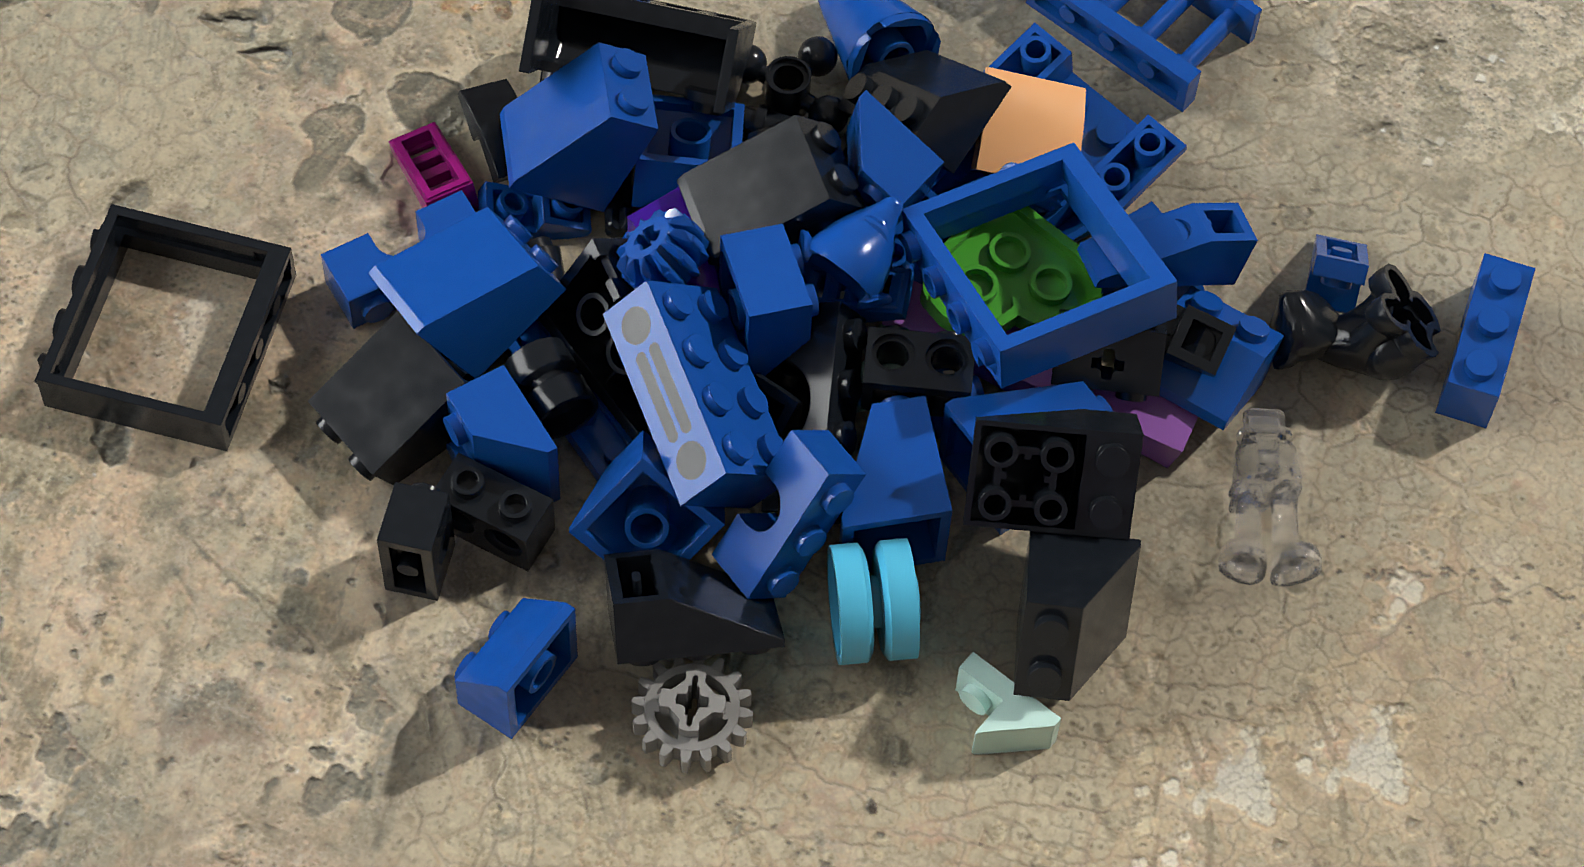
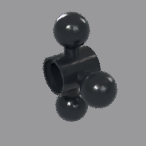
M821 36L811 37L800 46L798 58L793 56L779 57L768 66L765 53L758 46L752 44L742 84H752L758 81L765 85L764 104L771 106V111L801 117L808 113V119L825 122L831 125L837 133L841 132L847 125L849 117L837 108L841 100L840 98L833 95H824L817 98L810 93L811 77L825 76L837 64L838 52L835 45L829 39Z

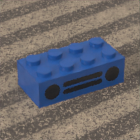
M646 280L603 313V317L680 506L752 508L777 490L775 484L766 475L765 470L784 441L778 435L768 411L767 398L759 389L749 366L748 353L739 341L728 316L729 309L727 303L719 294L717 288Z

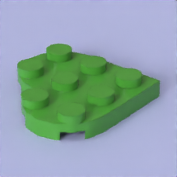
M1029 206L955 234L944 243L1005 332L1014 326L1024 329L1059 315L1060 309L1071 310L1099 299L1103 295V293L1101 294L1102 288H1095L1077 251L1079 245ZM923 281L920 293L922 307L927 310L941 328L954 331L947 316L946 306L940 298L933 299L930 296Z

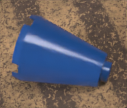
M818 0L849 81L866 64L923 50H929L936 54L939 53L941 41L932 22L901 0Z

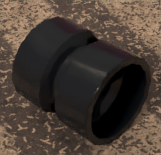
M546 337L530 342L514 352L504 365L551 439L561 438L575 432L595 415L598 409V399L585 377L580 373L574 372L577 363L564 341L560 338Z

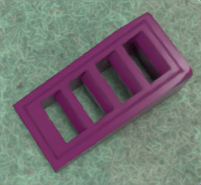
M436 122L388 141L391 151L422 208L462 190L475 212L479 210L474 183ZM433 146L436 148L413 159L410 157Z

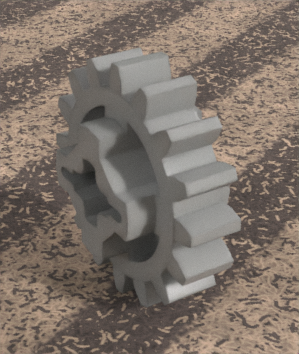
M683 658L673 659V667L670 669L657 662L653 664L654 681L643 677L639 679L638 693L641 696L632 697L631 702L632 714L637 715L633 719L634 735H645L642 739V750L645 754L656 749L660 750L659 762L662 767H666L674 758L680 760L682 773H688L691 763L694 761H699L704 771L709 772L711 771L712 757L717 755L721 760L728 763L732 760L730 744L738 747L745 746L747 732L744 729L752 727L753 711L747 709L751 706L752 694L749 689L739 690L742 685V674L739 671L730 673L727 676L724 675V659L719 658L712 666L704 665V660H693V663L685 664ZM711 688H713L714 690H716L720 695L715 694V693L711 690ZM696 698V716H693L692 725L687 726L688 709L692 708V701ZM664 730H670V732H671L676 738H673L672 736H670L669 734H667Z

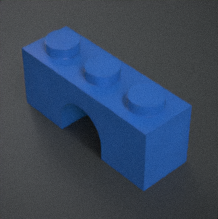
M462 190L415 211L420 242L476 213ZM369 233L321 254L325 282L353 329L365 323L379 322L396 310L395 306L368 274L375 265L392 257V255H388L377 248Z
M1484 254L1469 294L1460 325L1462 329L1446 373L1435 413L1487 428L1501 394L1536 268L1490 254Z
M829 430L790 431L765 470L766 475L775 484L780 495L779 516L776 513L737 514L711 554L747 599L785 598L787 594L795 589L799 583L800 574L814 553L819 551L825 544L827 533L841 512L852 503L854 492L866 476L862 468Z

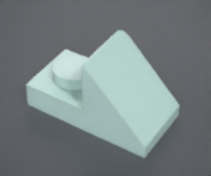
M972 652L959 667L955 689L959 693L962 702L970 710L979 715L986 713L989 716L974 735L972 753L982 755L1050 749L1056 742L1061 718L1034 697L1013 695L1014 682L976 653Z

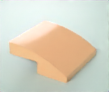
M991 67L985 68L986 74L1004 80L1012 87L976 140L971 164L972 170L994 174L999 172L1002 166L1007 163L1014 162L1019 164L1073 142L1081 151L1085 120L1086 88Z

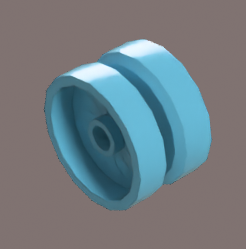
M908 539L880 540L876 543L872 552V576H869L864 550L858 543L829 545L827 550L828 598L833 643L838 665L869 663L874 651V628L877 629L882 654L888 661L919 658L920 594Z

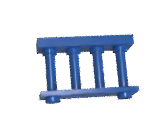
M1026 0V4L1181 112L1195 100L1201 71L1196 67L1230 32L1247 44H1250L1255 39L1262 11L1252 0H1168L1141 27L1135 26L1117 13L1129 0ZM1192 5L1214 21L1182 54H1176L1158 42L1157 39Z

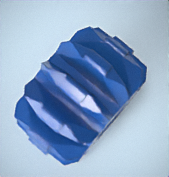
M676 208L666 212L658 209L650 219L646 221L640 219L639 226L634 231L626 233L628 240L617 250L620 258L616 267L622 273V278L634 289L646 280L687 285L691 278L700 276L698 267L706 263L709 258L706 252L709 241L704 236L703 230L686 214H682Z

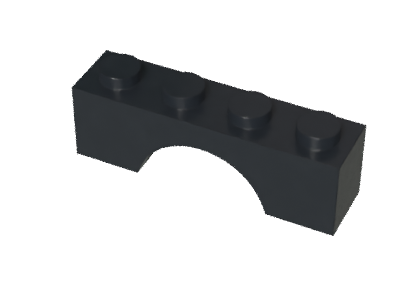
M841 301L819 303V314L812 316L810 340L784 361L801 371L809 384L811 396L810 410L802 430H829L852 457V453L857 445V432L855 428L857 401L862 395V380L860 376L862 350L867 345L868 337L865 325L866 319ZM778 490L762 500V512L776 513L779 516L780 495ZM841 512L834 524H841L843 512Z

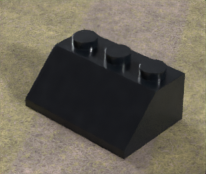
M923 50L864 65L860 72L847 83L844 96L838 103L837 108L851 119L858 98L867 90L944 161L942 169L954 174L1012 86L1004 80L929 50Z

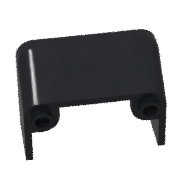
M531 0L519 72L529 74L541 70L543 71L542 79L544 80L600 42L646 55L651 89L684 95L685 99L693 101V111L722 116L735 107L752 48L757 22L657 0Z

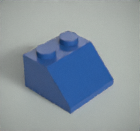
M865 90L858 98L846 129L848 166L858 179V190L866 207H869L887 197L893 196L903 203V208L919 203L930 192L944 161ZM902 213L898 219L897 225L903 220Z
M652 94L658 131L635 164L631 206L642 208L678 188L677 179L682 174L741 144L745 104L736 103L734 108L722 116L693 111V101L683 97Z
M783 224L720 235V295L727 303L729 309L728 316L736 335L748 353V363L753 375L761 373L766 376L811 338L812 316L819 314V302L815 287L812 283L805 284L802 277L804 274V262L801 249L797 243L790 244Z
M1191 286L1177 301L1178 305L1186 307L1189 304L1237 328L1214 377L1164 360L1159 395L1224 431L1263 384L1284 335L1270 328L1262 319L1255 316H1247L1223 303L1221 298L1214 293L1201 291Z
M504 365L446 393L448 416L443 418V422L451 438V442L446 444V448L452 461L458 453L463 454L552 498L553 502L561 499L557 446Z
M643 430L607 466L570 525L569 533L603 560L604 554L661 549L690 560L725 525V507L680 506L653 438Z
M522 598L511 613L507 610L502 612L490 628L489 640L478 653L472 651L467 654L455 672L454 679L458 704L512 739L578 657L575 608L566 602Z

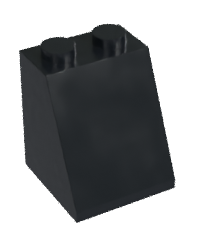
M798 115L786 119L689 170L677 179L692 221L703 230L704 236L709 241L706 249L709 255L707 261L710 265L719 267L720 235L783 224L790 244H798L800 230L808 231L811 237H814L833 222L848 214L866 208L858 190V179L849 168L841 149L839 134L831 125L825 122H818Z
M397 311L308 402L321 416L316 421L318 427L335 443L340 444L343 441L353 452L348 460L363 477L369 481L377 477L394 485L395 482L399 483L447 449L446 444L451 442V438L443 422V418L448 416L446 393L475 378L417 335L399 311Z
M1029 532L1017 617L1013 695L1070 701L1126 638L1141 540Z

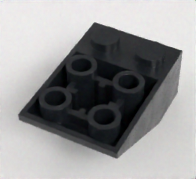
M1074 409L976 417L963 525L1129 540L1144 438L1137 414Z
M661 549L604 554L608 614L618 665L630 663L634 666H650L659 660L677 658L701 661L712 658L715 654L734 652L758 655L766 653L773 648L785 647V638L774 598L747 599L727 573Z

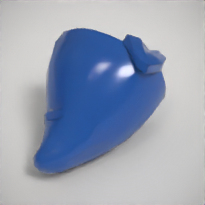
M893 196L887 197L876 204L848 214L833 222L814 237H811L808 231L800 230L798 245L801 249L804 267L813 263L843 284L859 299L856 309L880 308L893 302L889 294L883 293V289L893 264L895 232L898 219L903 211V203Z

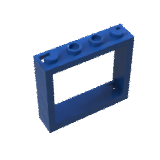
M1074 142L903 208V232L898 235V239L905 248L906 260L910 264L916 262L922 271L923 281L930 296L933 299H941L946 306L947 316L953 330L958 335L965 334L971 343L972 354L978 367L985 365L1001 388L1177 318L1176 278ZM1061 193L1129 287L1007 335L942 240Z

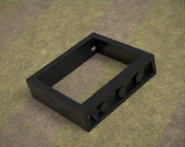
M111 204L100 229H93L90 240L91 252L86 264L79 265L74 273L71 287L72 297L66 309L61 308L55 317L53 324L54 339L48 353H41L37 359L40 369L34 382L38 384L44 406L228 451L296 278L291 247ZM128 248L256 279L204 411L73 379Z

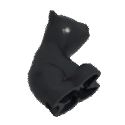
M1387 264L1368 279L1371 294L1361 304L1341 315L1322 296L1315 292L1302 289L1282 292L1279 295L1277 307L1269 323L1270 328L1284 335L1272 363L1274 369L1281 370L1291 368L1298 362L1318 359L1335 367L1357 372L1378 380H1397L1439 354L1433 343V336L1441 332L1440 325L1431 306L1417 291H1412L1409 283L1395 265Z

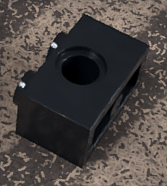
M395 482L377 537L385 590L438 601L455 547L449 493L442 492L437 487L427 483L408 485Z

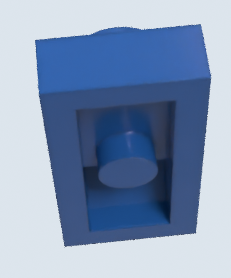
M1316 234L1305 290L1322 296L1336 311L1346 313L1355 308L1360 286L1365 285L1369 268L1367 245Z

